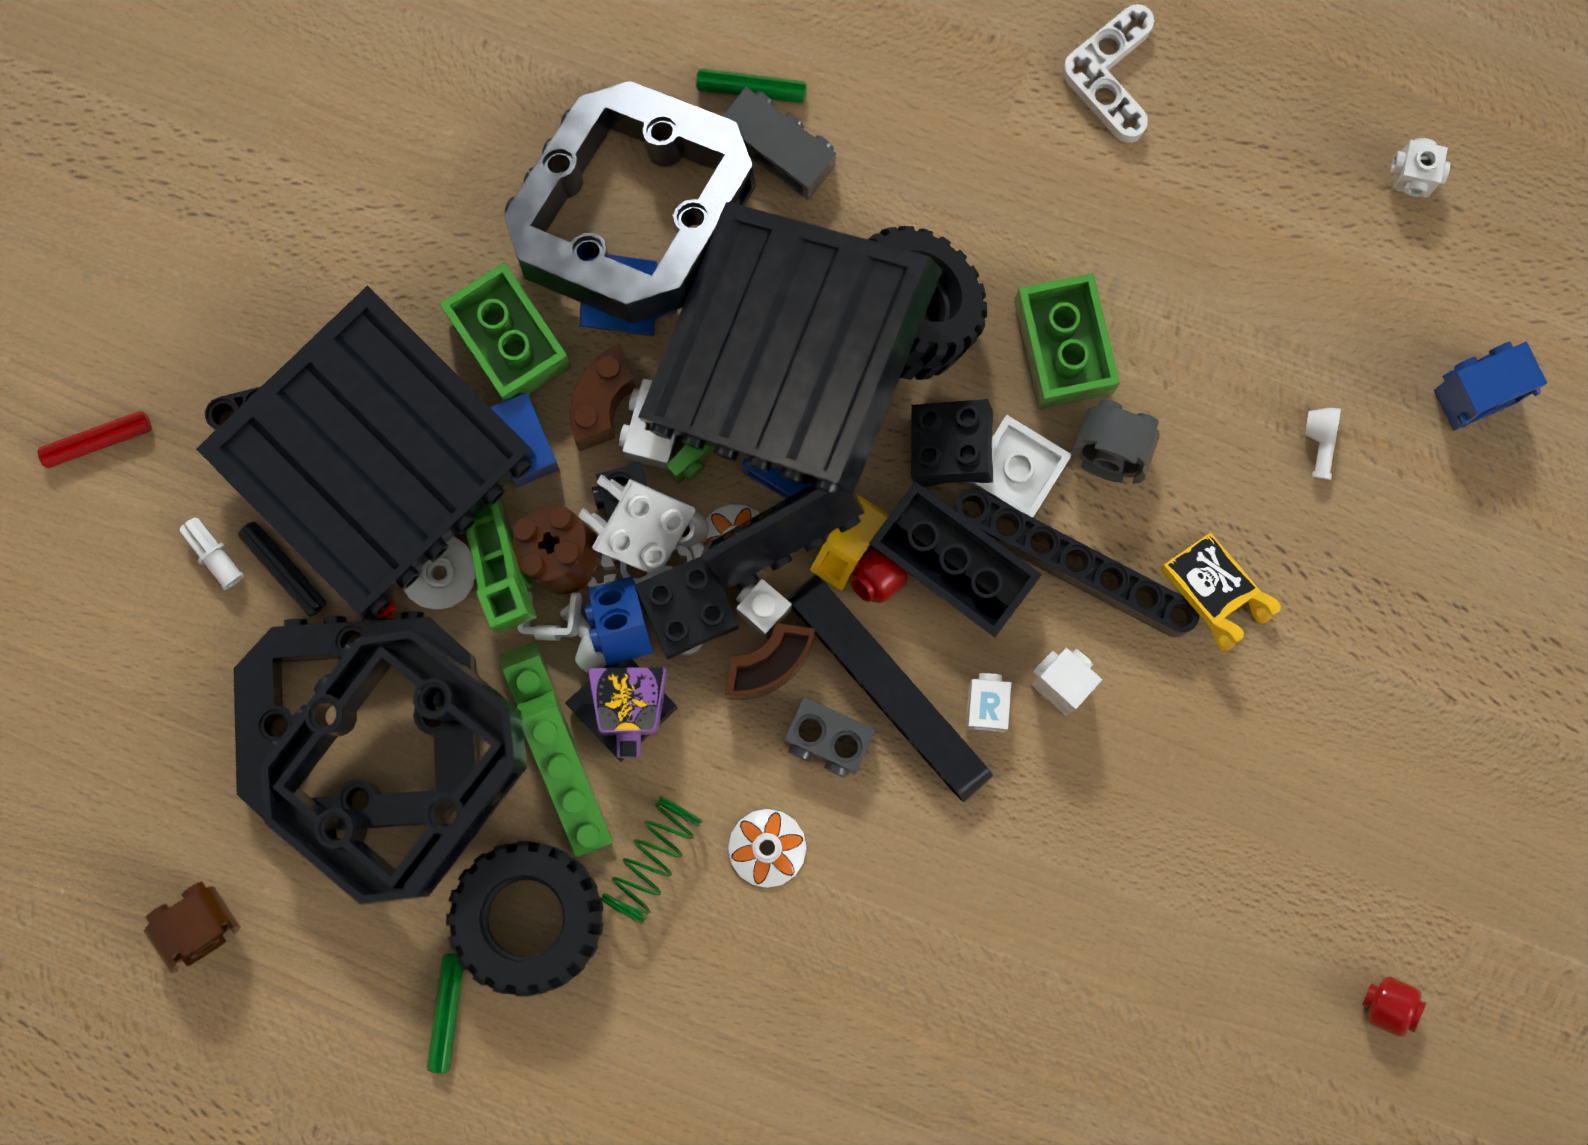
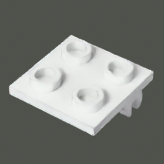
M600 475L597 483L619 500V503L608 522L595 513L591 515L584 508L580 511L578 517L599 533L592 548L597 552L655 576L661 574L696 509L629 479L624 488L615 480L611 479L609 481L604 475Z

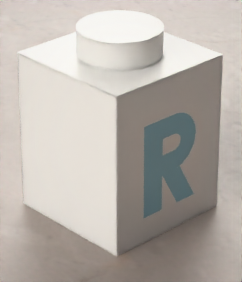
M980 673L979 679H972L969 682L965 729L1003 733L1008 730L1011 682H1003L1002 675Z

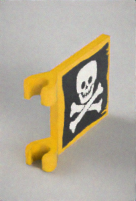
M1211 532L1160 568L1211 628L1214 640L1222 651H1229L1235 646V643H1238L1244 637L1243 630L1237 624L1225 618L1246 602L1249 603L1255 620L1261 624L1268 622L1281 609L1280 603L1274 597L1262 592Z

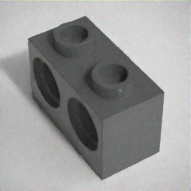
M803 697L786 734L784 743L790 745L788 751L790 754L806 761H810L812 756L826 762L824 769L845 778L848 772L856 774L876 729ZM808 721L817 723L821 728L820 738L814 742L804 741L798 732L799 727L803 723ZM843 737L852 739L857 746L856 754L851 758H841L838 756L834 748L838 739Z

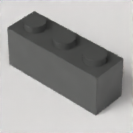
M745 87L722 117L737 123L750 158L808 200L835 167L836 153L834 152V147L822 136L817 135L813 137L805 131L802 122L794 115L789 113L784 115L775 109L773 101L764 93L757 91L755 94Z

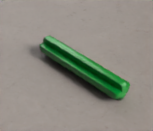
M705 68L699 69L696 77V88L699 91L739 96L747 87L755 94L757 91L764 93L771 100L803 103L806 97V82L800 80Z
M454 953L444 954L441 960L427 1070L432 1073L444 1074L450 1070L463 968L457 961L459 956Z

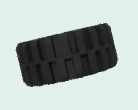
M914 226L882 229L879 233L873 234L868 240L927 255L943 270L926 311L929 321L923 319L900 378L912 380L914 377L917 380L930 379L933 375H940L947 371L982 334L985 327V318L987 317V302L983 301L986 298L983 283L979 284L977 280L979 274L974 265L970 267L966 262L967 256L960 249L956 251L950 246L951 242L943 236L937 238L933 236V231L924 228L915 231Z
M517 841V843L512 844L505 843L475 858V863L469 869H464L458 877L460 882L456 890L451 891L448 900L452 902L450 913H446V926L450 925L451 937H448L451 949H455L459 956L457 961L464 970L467 969L473 975L472 979L481 985L493 988L494 992L516 996L543 994L567 984L572 978L578 976L584 970L590 958L594 956L604 925L602 923V911L604 910L597 892L598 887L594 879L585 870L586 868L578 860L559 848L531 841ZM522 880L537 881L550 888L559 899L563 910V925L557 940L546 951L530 957L516 956L505 951L497 944L489 927V911L497 894L509 884Z

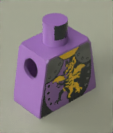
M589 668V678L599 733L605 736L617 735V758H641V735H657L659 731L667 682L666 668Z

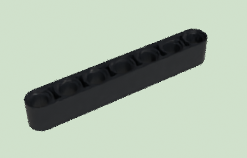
M968 489L957 498L954 506L956 512L1017 557L1171 637H1181L1194 629L1198 624L1200 615L1185 597L983 491ZM967 501L976 502L980 506L982 514L977 518L967 517L963 513L961 505ZM1000 519L1010 520L1015 525V534L1011 536L1000 534L996 528V522ZM1034 537L1045 538L1050 545V551L1046 554L1036 553L1031 547V539ZM1074 554L1082 558L1084 570L1073 572L1068 569L1065 563L1066 556ZM1109 572L1115 575L1118 579V589L1112 591L1105 589L1100 582L1101 574ZM1136 591H1147L1153 598L1151 608H1141L1136 603ZM1178 608L1185 612L1188 620L1185 627H1179L1172 623L1170 619L1171 609Z
M818 575L812 576L786 599L792 604V609L808 628L815 629V636L962 802H965L993 777V774L983 761Z

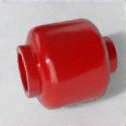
M872 548L856 564L850 577V584L854 592L862 600L883 603L905 587L908 576L904 570Z
M1385 977L1379 986L1370 984L1362 1006L1369 1008L1367 1018L1371 1025L1401 1037L1408 1030L1415 1032L1426 1003L1421 1001L1422 996L1418 988L1393 977Z

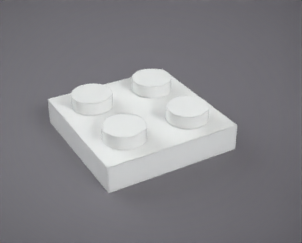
M1006 414L992 437L993 483H967L1034 517L1069 461L1071 454Z

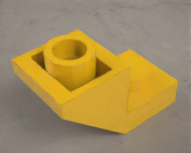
M857 495L864 507V513L859 516L861 522L842 533L838 528L833 530L810 568L811 572L841 591L850 581L856 564L871 548L869 542L890 516V514L860 495Z

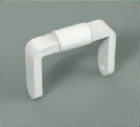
M528 592V594H529V596H530V599H531V602H532V599H533L532 593H531V592ZM571 594L567 628H561L559 625H536L535 627H530V621L518 625V631L528 636H534L536 640L559 641L561 637H575L579 632L581 594Z

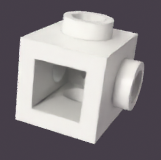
M1410 139L1401 151H1396L1393 157L1391 173H1394L1391 190L1404 192L1411 196L1428 198L1440 184H1445L1450 171V162L1445 161L1448 147L1439 146L1431 139Z

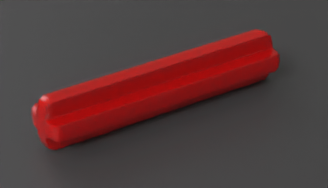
M138 411L39 447L37 449L38 457L43 466L51 468L150 432L152 429L151 422L144 411Z

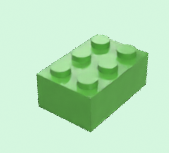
M505 262L439 303L503 402L526 392L528 395L572 367L567 354Z
M1094 273L1018 288L1014 304L1039 409L1114 394L1120 381Z

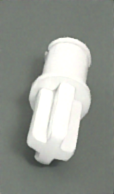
M192 518L180 527L181 535L199 556L197 562L200 565H206L222 585L223 590L231 588L244 577V574L238 570L225 553V545L223 543L218 544L198 518Z

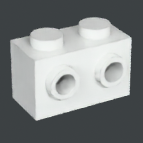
M1066 647L1059 655L1052 650L1036 667L1033 673L1038 678L1032 683V686L1067 716L1078 708L1102 679L1090 669L1093 663L1089 658L1077 649L1071 652Z

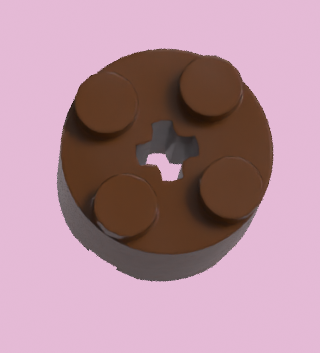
M546 506L539 508L527 517L518 520L514 525L512 546L520 571L542 588L557 594L573 593L586 586L592 579L590 576L596 566L599 568L602 553L592 548L598 535L567 507Z
M203 881L186 889L181 894L183 899L170 908L167 904H163L152 910L145 917L148 925L144 929V933L170 973L178 971L176 963L183 961L186 967L209 955L227 942L223 937L224 933L231 929L235 935L241 928L214 886L206 887Z

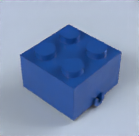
M1511 341L1490 350L1489 355L1479 360L1475 356L1455 365L1454 370L1442 376L1444 382L1434 389V392L1455 431L1517 404L1531 394L1534 396L1539 395L1541 392L1540 388L1546 385L1547 381L1527 341L1514 347Z

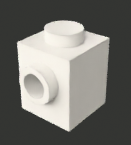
M763 579L756 586L752 583L745 587L736 598L740 603L736 608L737 615L765 639L771 635L776 623H781L792 611V604Z

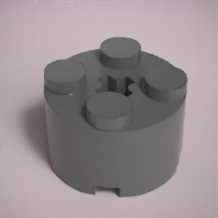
M1101 400L1099 406L1089 408L1086 411L1071 452V457L1074 461L1077 457L1083 460L1081 468L1097 477L1122 483L1123 477H1134L1132 484L1140 483L1145 480L1160 437L1157 429L1159 421L1149 414H1134L1123 410L1122 406L1115 401Z

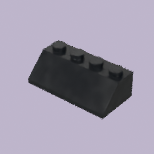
M916 481L869 542L871 547L994 638L1042 575Z
M814 482L706 543L701 555L727 590L735 585L741 590L757 581L759 577L756 573L770 566L772 571H775L791 562L793 558L790 554L804 547L806 552H809L825 543L827 539L824 535L838 528L842 533L861 522L859 516L864 513V507L855 491L854 494L838 490L837 495H832L815 488Z

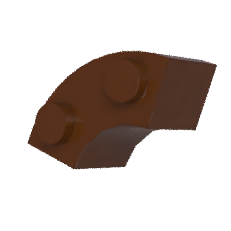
M620 344L609 348L594 359L576 384L571 400L570 423L579 452L615 438L612 424L615 410L623 398L632 393L633 389L636 388L634 378Z
M776 623L771 638L760 649L747 655L731 656L725 698L729 700L758 698L776 691L785 685L805 663L813 645L815 629Z

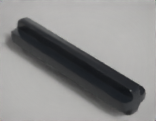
M253 521L243 526L238 532V537L306 615L312 617L322 611L326 601L259 524Z

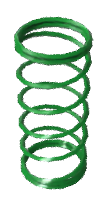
M662 796L655 803L656 808L687 834L653 821H644V823L653 834L676 853L639 839L633 841L638 849L666 872L629 858H623V863L656 891L618 877H612V882L645 910L623 903L606 893L602 894L603 897H600L601 901L640 924H643L644 920H646V917L642 914L651 913L650 909L619 882L658 896L661 894L660 889L631 864L663 876H672L670 869L640 844L673 857H683L682 852L650 825L687 839L694 838L693 834L660 806L697 827L700 826V823H703L702 819Z

